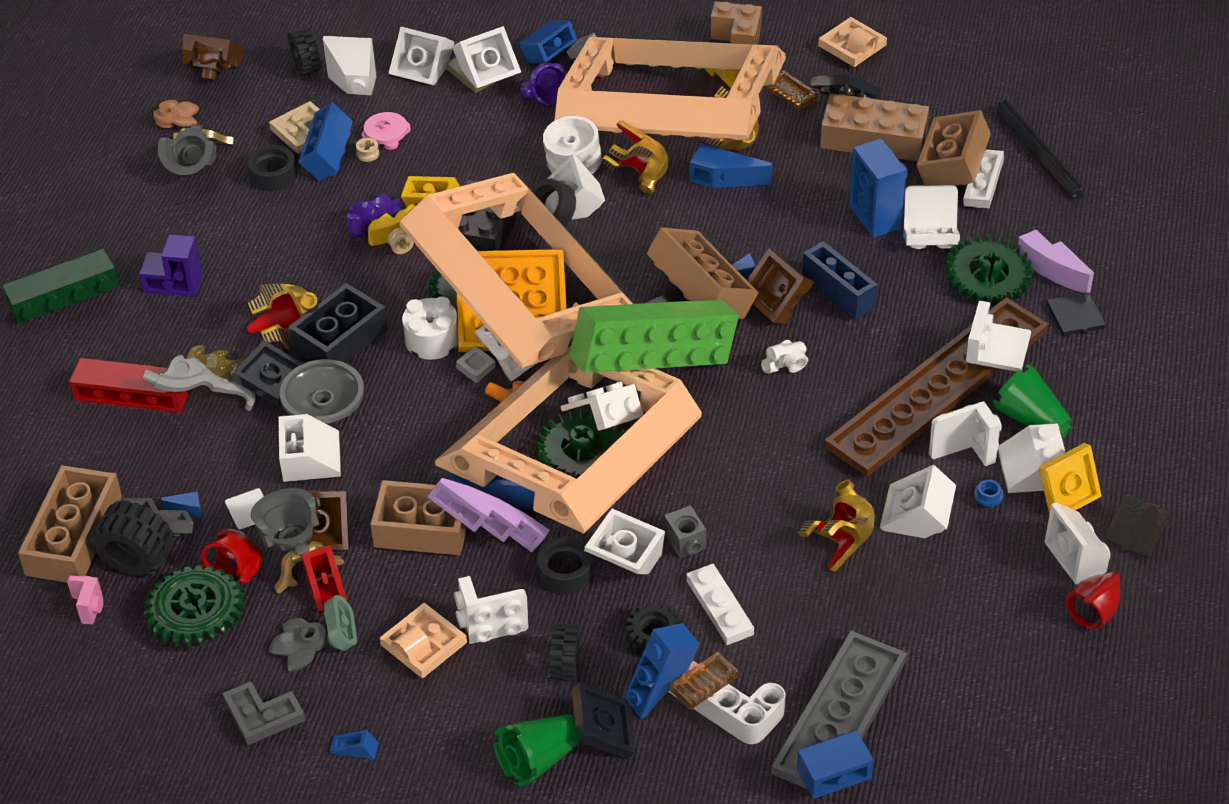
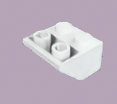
M308 414L279 417V460L283 482L340 477L339 431Z

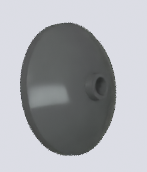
M330 359L314 360L296 367L284 378L280 387L281 404L290 416L308 414L325 424L339 421L350 415L360 405L364 396V384L358 371L344 362Z

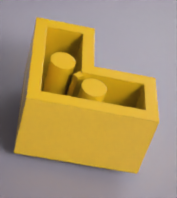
M408 176L401 198L406 207L411 204L417 206L430 194L460 186L455 177Z

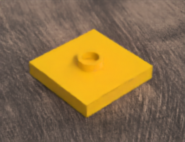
M1083 443L1039 466L1049 515L1051 504L1057 502L1077 510L1101 497L1091 445Z

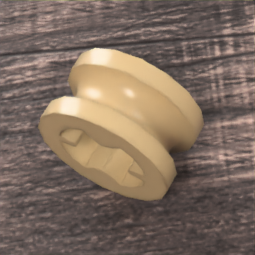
M362 138L356 143L359 160L370 162L379 157L378 142L375 139Z
M402 228L393 230L387 238L388 244L396 254L408 252L414 244Z

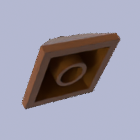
M306 490L315 498V513L319 525L313 527V536L306 544L308 545L310 542L316 541L320 542L323 546L331 545L332 550H349L347 491Z

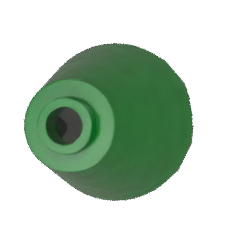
M1027 364V371L1025 373L1019 370L1005 383L998 392L1002 398L999 403L994 399L992 406L999 412L1027 427L1029 425L1058 424L1061 438L1063 439L1072 429L1070 425L1072 419L1032 365Z
M571 714L506 724L499 727L494 736L499 734V742L494 744V751L500 767L507 777L513 775L518 780L514 784L522 787L533 783L581 743L577 741L575 717Z

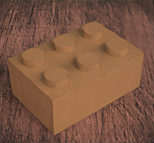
M981 110L934 117L917 163L918 171L925 186H954L975 183L991 135Z
M382 480L371 521L373 545L375 548L461 555L467 526L427 497L436 485Z

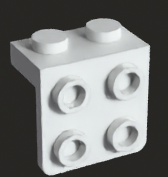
M908 186L905 188L903 237L906 245H910V247L915 249L926 248V245L951 248L953 245L958 244L960 240V234L957 229L958 190L955 186Z
M622 382L606 386L607 392H604L603 387L586 392L588 398H585L584 393L567 398L569 404L560 406L561 410L565 411L590 403L598 431L640 418L644 415L635 384L623 387Z
M984 401L939 415L932 421L929 455L932 459H936L972 447L985 466L994 464L996 462L997 450L999 449V431H1001V422L998 416L992 414Z
M470 576L458 578L459 591L454 592L456 606L459 610L456 611V618L459 629L465 628L469 644L486 642L506 635H516L528 629L527 595L525 590L519 589L477 599Z

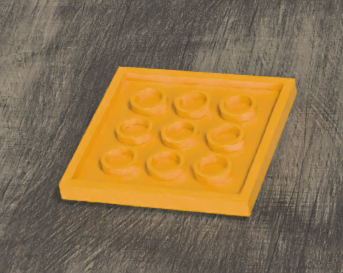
M563 249L478 251L536 319L566 310ZM457 293L459 352H468L474 346L482 351H490L475 334V331L484 324Z

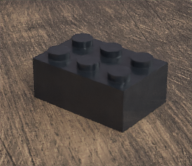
M467 180L465 185L476 183L479 181ZM490 207L462 214L458 230L477 251H502L518 212L501 219Z
M345 283L290 325L288 330L292 350L309 362L330 359L346 363L385 333L388 327L385 307L348 283Z

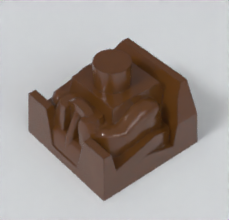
M183 33V64L192 69H201V78L215 80L216 72L230 69L232 65L240 67L244 50L242 46L227 39Z
M768 248L747 279L759 292L753 305L773 323L781 324L787 323L793 314L789 310L796 307L804 293H807L814 284L812 280L806 278L786 262V259L781 254Z

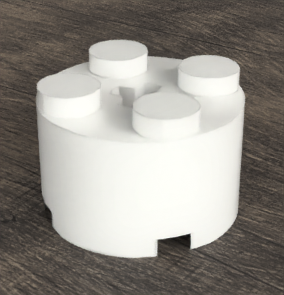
M448 298L414 299L407 303L402 321L405 345L408 351L411 352L412 350L418 354V357L431 360L445 357L449 354L450 349L454 346L455 348L457 347V313Z

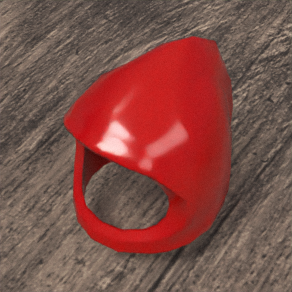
M222 529L218 533L216 541L206 545L201 551V561L205 569L207 566H214V571L223 569L225 575H232L234 580L240 577V583L244 584L259 571L263 564V554L261 549L243 532L234 529ZM211 547H216L217 562L215 564H210L206 559L207 550ZM230 560L236 561L237 566L233 567L232 565L228 564V562Z
M1110 572L1084 579L1066 597V607L1076 623L1084 628L1097 630L1112 619L1120 604L1119 573ZM1077 596L1082 597L1085 604L1090 603L1097 610L1101 618L1100 622L1088 623L1080 618L1074 608V600Z

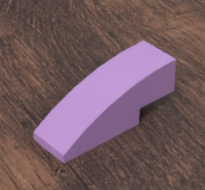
M1037 230L1019 237V255L1027 252L1026 261L1029 259L1032 261L1031 268L1034 271L1069 289L1082 293L1091 292L1094 272L1061 241L1052 245Z

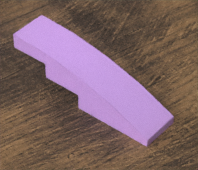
M442 478L427 496L472 531L476 532L482 526L502 542L510 536L531 552L535 550L550 531L524 512L502 500L470 486Z

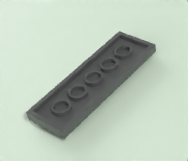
M850 631L771 766V774L807 789L797 770L798 750L803 749L809 744H819L832 739L838 734H848L856 730L863 739L907 660V653ZM832 793L824 795V797L830 798Z

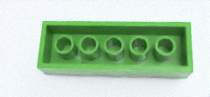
M723 300L579 307L569 358L584 373L727 364L739 314Z

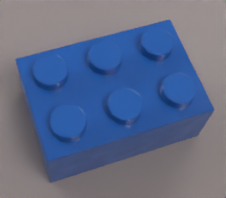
M882 139L853 147L849 206L872 237L901 229V220L904 216L903 199L905 198L907 169L896 158L892 148L888 147Z

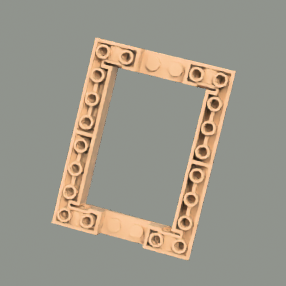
M589 37L558 89L555 120L565 116L585 117L595 124L598 131H612L614 133L622 132L616 125L617 122L622 120L644 134L748 140L761 112L759 93L763 86L774 85L786 55L778 46ZM615 61L616 63L626 65L643 64L652 67L662 65L674 68L741 69L727 98L592 91L591 84L596 76L604 77L610 75Z
M515 173L430 194L400 221V227L521 368L566 353L569 342L574 335L579 307L633 304ZM490 207L501 219L521 211V214L553 250L563 249L564 262L598 300L536 319L458 230L462 214Z
M570 346L564 355L550 359L435 460V465L482 487H485L497 475L535 492L534 511L581 533H585L701 418L702 412L680 379L654 368L584 373L569 358ZM568 377L577 380V383L591 389L604 377L622 382V384L627 386L635 384L636 390L641 391L640 404L642 411L646 413L578 479L497 443L563 384Z

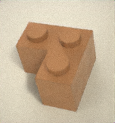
M715 2L711 14V39L731 41V44L758 45L761 33L762 6Z

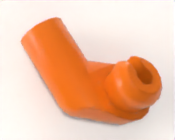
M515 381L512 384V388L509 389L490 382L485 389V394L502 402L524 382Z

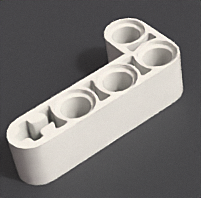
M692 661L688 670L668 691L747 744H756L762 741L784 717L785 691L780 685L776 683L764 684L749 698L728 683L722 685L711 673L694 661ZM704 671V672H705L707 675H709L720 687L716 689V688H715L705 677H703L700 673ZM698 675V676H699L701 679H703L714 691L710 693V692H709L700 682H698L694 677H696V676ZM692 679V680H693L696 684H698L708 695H707L706 697H704V696H703L695 687H693L688 681H690V680ZM686 683L702 699L698 701L682 685ZM681 688L696 704L692 705L677 689Z

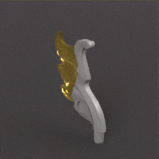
M197 345L191 348L187 359H184L183 355L176 356L171 361L168 371L164 374L160 373L158 375L146 369L142 380L155 385L154 388L165 391L181 392L200 385H206L211 391L237 394L245 398V409L248 411L252 409L256 397L254 392L232 380L233 371L246 358L228 360L225 358L229 353L227 350H217L211 354L204 355L201 353L205 349L204 345Z

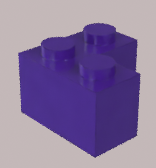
M169 235L163 253L147 252L139 273L144 293L196 296L203 273L195 236Z

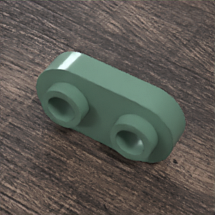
M335 595L324 604V616L328 631L327 638L334 648L346 651L357 643L354 614L349 603L343 597Z

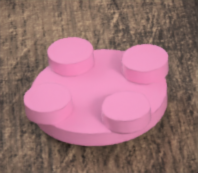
M392 112L378 113L371 116L365 122L362 138H373L378 144H384L386 149L391 150L398 147V141L408 134L411 128L410 124L399 114Z

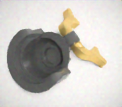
M193 124L191 128L180 129V132L174 133L173 140L161 137L158 141V155L163 166L172 173L190 175L205 169L206 166L212 165L216 159L215 144L233 145L234 138L203 129L202 125Z
M299 488L281 489L267 494L256 502L250 514L264 546H272L288 552L282 559L281 576L274 586L277 593H281L288 586L294 587L297 585V581L292 577L291 571L297 562L302 561V553L324 547L320 542L316 541L310 542L308 545L306 544L313 536V527L319 525L315 513L316 501L314 496L310 492ZM334 555L336 565H342L344 560L340 556Z

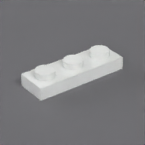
M985 150L975 183L967 185L963 198L964 206L990 208L1004 161V151Z
M714 564L687 573L689 586L726 645L754 635L752 623Z

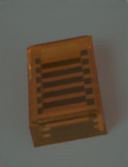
M786 71L778 74L774 85H766V88L800 111L818 101L817 92Z
M716 652L670 684V691L685 706L692 710L737 679L738 670L719 652Z

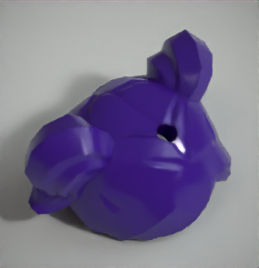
M543 63L535 67L530 81L522 84L520 95L529 99H536L544 105L557 104L558 89L567 75L565 69L559 63Z
M382 193L373 201H359L354 205L351 204L350 213H347L345 216L349 220L348 231L350 235L354 238L362 237L372 221L379 219L385 213L395 218L396 214L402 210L398 205L401 202L400 199L391 200L387 194Z

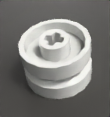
M565 116L547 126L543 133V144L546 152L547 166L552 174L572 154L582 162L591 174L598 170L602 154L598 129L592 121L580 116Z

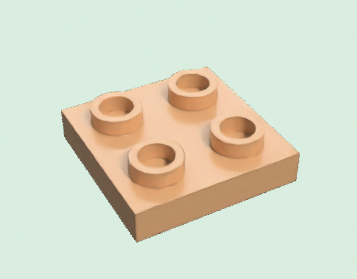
M850 17L821 36L818 46L855 67L885 47L887 37Z
M423 603L381 636L380 643L382 647L423 679L465 645L467 639L463 632L426 603Z

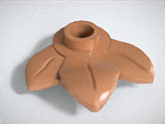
M166 100L159 104V109L154 111L153 117L156 120V124L164 128L173 127L175 124L182 127L192 126L193 124L197 125V121L191 116L199 111V107L191 102L178 103L176 100Z

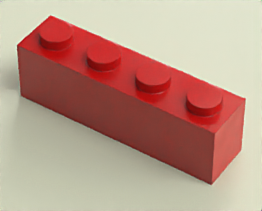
M85 358L79 359L69 381L74 401L181 413L190 390L181 392L165 391L154 388L155 385L142 380L146 369L160 375V373L164 374L167 372L168 368Z

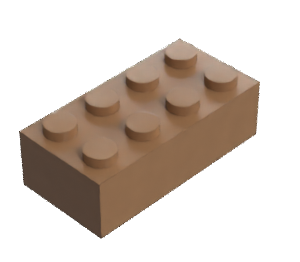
M830 93L822 122L820 148L853 153V147L882 139L888 147L892 148L897 159L918 161L926 137L929 106Z
M661 227L647 252V255L654 261V265L663 270L669 277V281L678 286L684 293V297L689 301L723 300L739 314V319H744L759 293L699 231Z
M61 465L18 552L25 576L67 582L69 576L86 575L96 554L90 541L91 534L107 508L122 498L115 473Z

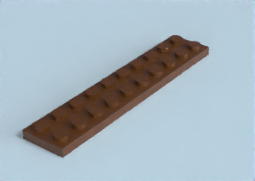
M1007 297L989 310V314L994 315L993 323L1030 330L1031 336L1028 347L1048 332L1049 324ZM971 324L826 438L824 447L868 477L932 425L934 418L948 413L1001 369L966 362L968 339L972 328Z

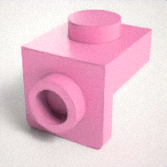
M69 576L67 583L72 598L78 599L76 607L81 624L93 625L97 613H100L103 608V595L98 578Z

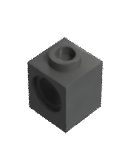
M691 505L664 515L665 536L679 558L693 555L706 549V528Z

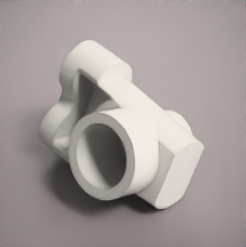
M785 340L780 344L768 347L766 350L767 358L761 362L762 370L764 373L770 374L786 366L792 373L800 371L808 362V358L805 355L806 346L801 341L792 343L790 340Z

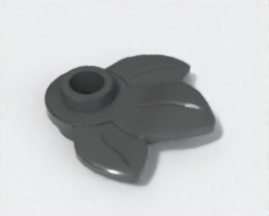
M302 618L291 619L283 623L284 633L279 634L273 639L269 652L273 655L288 656V671H297L313 660L315 652L324 648L327 643V630L322 624L317 622L308 623Z

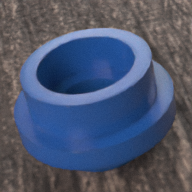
M984 480L975 488L974 498L982 506L994 507L1002 502L1003 490L996 481Z

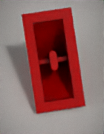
M331 545L302 553L305 579L318 611L325 610V602L335 595H339L347 601Z

